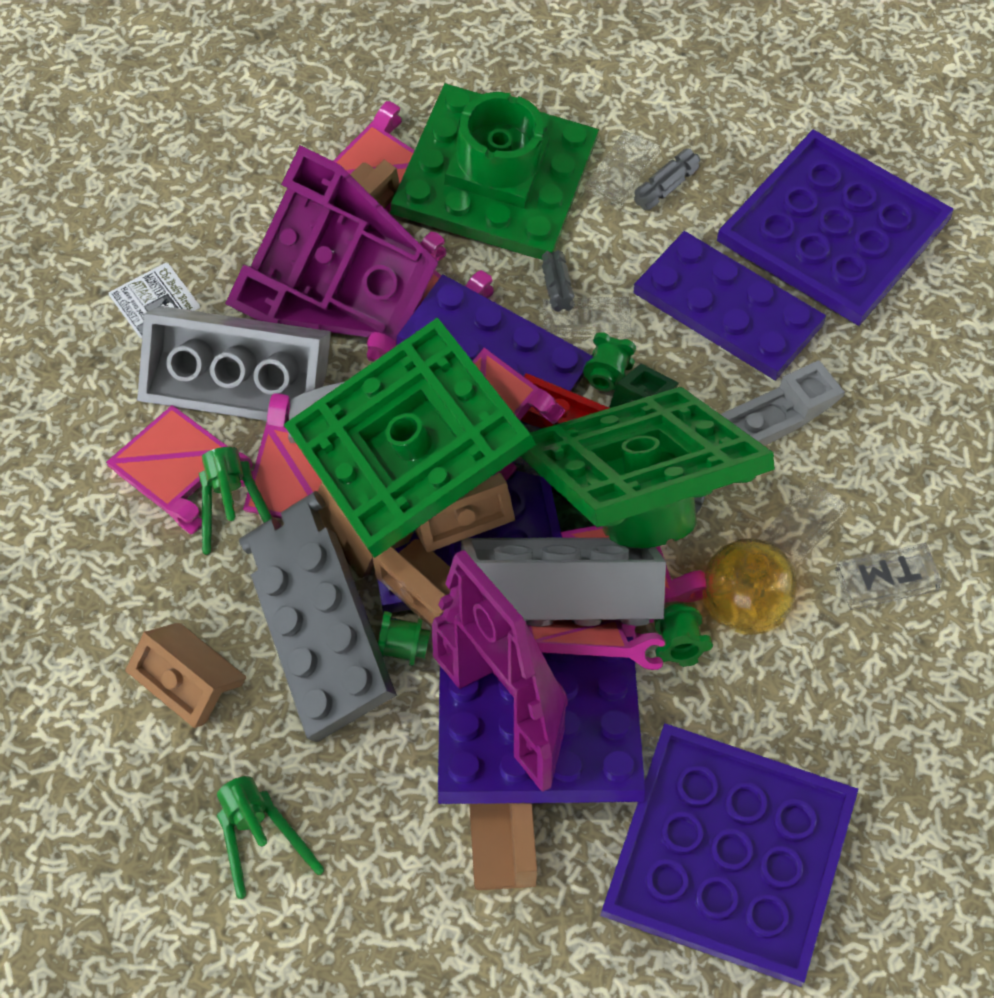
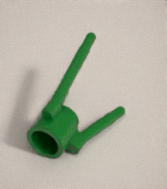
M235 447L216 448L202 455L204 471L199 473L202 487V552L205 555L211 553L212 487L215 493H221L228 521H234L236 518L232 491L241 487L240 480H243L263 523L273 518L252 477L249 462L240 460L239 451Z
M242 776L235 778L219 789L217 798L223 809L217 814V818L224 832L232 880L238 899L245 898L246 890L234 827L236 826L238 830L250 829L257 844L263 847L267 844V838L260 823L264 820L265 813L317 875L324 873V867L275 807L268 791L259 792L252 777Z

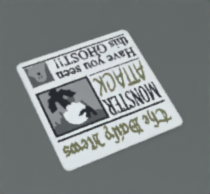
M164 263L109 292L113 302L140 338H142L144 313L159 306L192 311L200 308L198 302L168 263Z

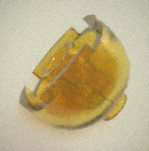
M757 538L738 539L722 546L712 556L705 570L707 587L705 590H702L703 605L717 623L721 625V622L729 627L736 628L735 632L743 635L764 634L779 627L792 611L797 594V579L793 564L787 555L775 545Z

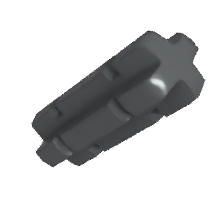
M689 148L682 150L674 157L675 160H670L648 179L650 183L644 182L635 190V203L640 205L643 210L652 209L660 202L658 198H665L686 180L684 176L689 177L699 169V155L693 153Z
M559 250L553 253L546 251L542 255V269L545 274L544 278L551 307L557 312L562 309L570 311L574 307L573 298L575 295L571 287L572 283L568 267L565 264V255Z

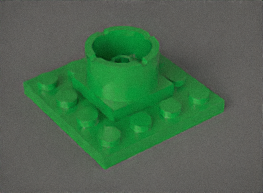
M444 83L391 202L390 214L542 260V255L546 251L551 253L555 251L596 144L599 129L540 112L530 101L520 96L513 97L510 93L490 92L480 94Z
M438 317L283 424L374 558L536 446L528 430Z
M683 387L674 388L530 432L536 446L520 456L596 527L602 526L604 534L609 536L611 541L618 545L633 548L657 547L666 545L670 539L677 541L686 537L693 531L697 522L694 497L707 496L714 489L733 483H747L754 480L757 475L775 470L774 452Z

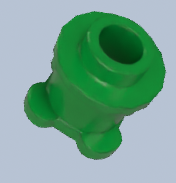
M599 332L595 334L593 343L596 345L592 352L593 358L586 362L583 373L591 386L597 390L608 392L615 390L617 383L626 376L625 370L633 368L635 360L632 358V355L636 351V345L628 339L620 340L610 337L607 333Z
M673 604L664 609V619L654 620L655 630L665 640V646H659L655 650L656 657H660L663 662L679 663L682 667L693 666L698 663V658L704 652L713 648L712 638L709 635H701L699 627L702 624V615L696 608L686 604Z
M385 611L378 641L382 657L388 656L408 660L409 666H414L415 657L425 659L430 630L421 628L423 619L418 618L417 623L392 618V612Z

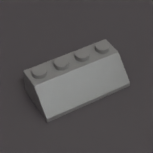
M159 306L144 313L137 401L168 406L173 405L174 407L267 421L271 395L274 393L284 394L292 399L308 391L323 387L327 373L331 331Z
M609 537L466 538L461 540V551L465 550L520 613L527 625L549 626L553 624V620H572L577 625L596 626L601 624L602 619H620V622L623 624L641 626L649 624L650 619H664L666 561L656 547H626L616 544Z

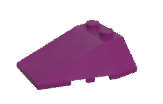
M299 145L281 183L287 190L251 266L243 264L225 304L259 321L369 337L371 333L379 332L397 340V335L416 311L439 262L340 164Z
M462 550L454 555L445 583L447 588L451 589L450 593L441 597L438 604L443 614L434 618L432 623L433 658L459 689L493 672L514 697V757L539 789L544 792L552 786L565 731V707L568 705L566 693L561 684L555 679L524 618L467 552Z

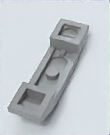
M820 360L783 376L780 387L728 410L721 415L766 446L799 429L843 398L845 391Z

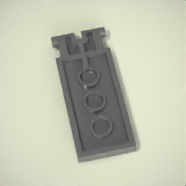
M317 491L312 492L281 512L284 522L283 526H281L277 519L271 518L239 539L242 549L247 554H253L258 570L250 575L306 738L315 742L321 741L397 696L337 534L324 527L319 510L325 507V502Z

